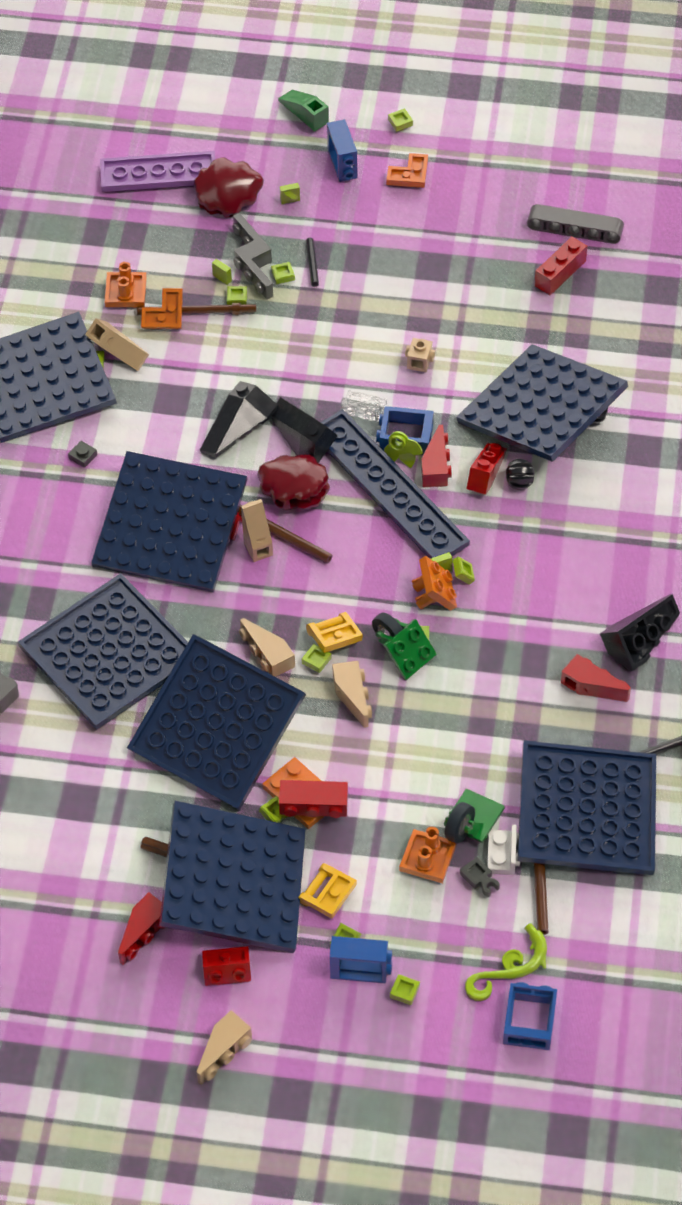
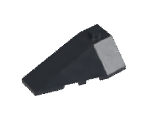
M240 381L227 396L200 448V452L218 457L235 445L236 439L243 434L249 435L254 426L259 423L263 425L279 408L278 404L258 386Z
M280 397L276 402L279 408L271 416L272 420L296 456L311 455L319 463L338 435L326 425Z
M673 594L663 597L601 632L600 636L607 653L630 671H634L647 662L651 656L650 652L659 645L661 636L670 629L680 614Z

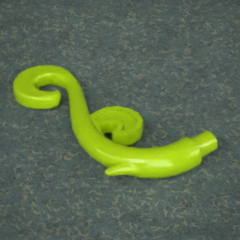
M532 923L526 925L524 929L529 934V939L532 942L530 949H534V955L531 960L523 966H515V962L520 965L523 964V954L519 950H508L502 957V966L505 970L484 971L471 975L465 982L466 994L475 1001H484L491 996L492 982L487 980L486 988L477 990L474 987V983L477 980L485 978L516 979L531 974L540 965L543 969H546L547 943L540 930L537 931Z

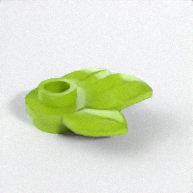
M395 431L389 436V444L384 449V452L394 462L399 458L409 468H412L416 455H422L423 453L421 446L416 441L408 439L407 435L400 431Z

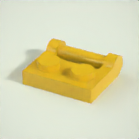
M347 612L340 613L337 617L316 624L314 622L306 624L308 635L314 638L324 653L360 642L363 638V634Z
M322 863L318 869L319 873L306 891L302 892L298 898L302 905L309 906L333 919L357 885V880L326 863ZM326 877H331L317 899L314 898L313 895Z

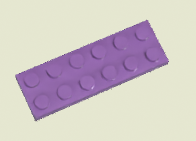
M215 151L100 159L102 192L195 186L194 179L198 177L199 171L202 168H208L211 162L215 160Z

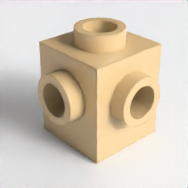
M412 339L411 345H407L405 351L407 369L427 372L429 363L433 362L435 358V350H432L433 341Z

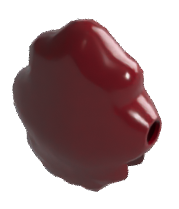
M225 157L213 160L210 166L202 168L198 173V177L194 179L199 207L205 209L210 215L218 213L226 218L240 213L245 206H252L256 202L257 195L264 184L261 174L253 170L245 161L233 163Z
M282 455L274 460L263 463L258 469L257 476L260 481L259 488L262 494L271 497L274 504L282 509L298 508L306 510L317 507L330 490L326 467L317 463V460L311 455Z

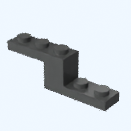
M238 213L233 216L232 228L234 233L243 239L245 245L234 250V265L238 270L241 269L248 282L253 283L256 291L268 300L274 297L273 283L260 268L272 262L271 248L246 219Z

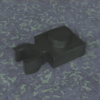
M478 857L460 869V875L474 889L481 886L482 892L486 897L489 898L491 896V891L488 887L492 886L497 891L500 889L499 882L494 878H490L492 877V871Z

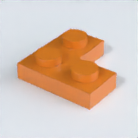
M409 153L408 167L388 166L386 185L425 188L428 154Z
M162 288V308L142 307L141 327L143 329H182L183 289Z

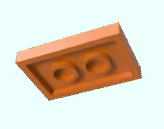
M294 757L263 782L262 788L273 798L275 796L279 798L280 780H321ZM296 815L294 817L307 829H310L324 816L309 817Z

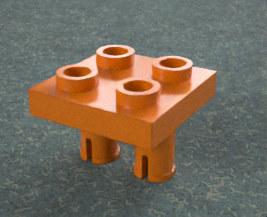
M121 262L119 264V272H107L105 307H145L147 273L131 272L129 262Z
M427 556L419 559L422 576L413 579L412 586L416 592H420L425 588L426 593L415 597L417 606L422 610L428 605L438 602L450 611L457 608L455 599L457 595L453 589V577L450 571L445 570L436 561L431 560Z
M428 827L426 832L413 829L400 863L399 871L443 884L457 843L440 837L439 830L435 827Z

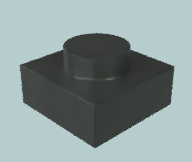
M80 441L68 453L70 460L84 468L98 455L97 449L83 441Z

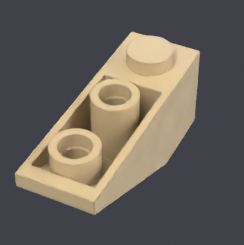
M95 318L85 334L100 347L137 371L140 370L149 356L146 351L106 321Z
M262 500L248 502L241 506L243 539L253 562L273 556V544Z
M245 618L240 620L241 629H239V634L243 641L247 640L252 654L255 657H259L260 664L265 672H269L276 677L295 667V654L284 639Z
M358 661L332 664L336 695L364 728L369 727L368 718H372L371 705H366L369 695L367 687H363L362 683L365 682L364 669H360Z
M232 1010L214 1025L197 1069V1079L201 1085L206 1080L210 1081L213 1079L220 1067L229 1064L235 1054L240 1049H245L252 1041L251 1027Z

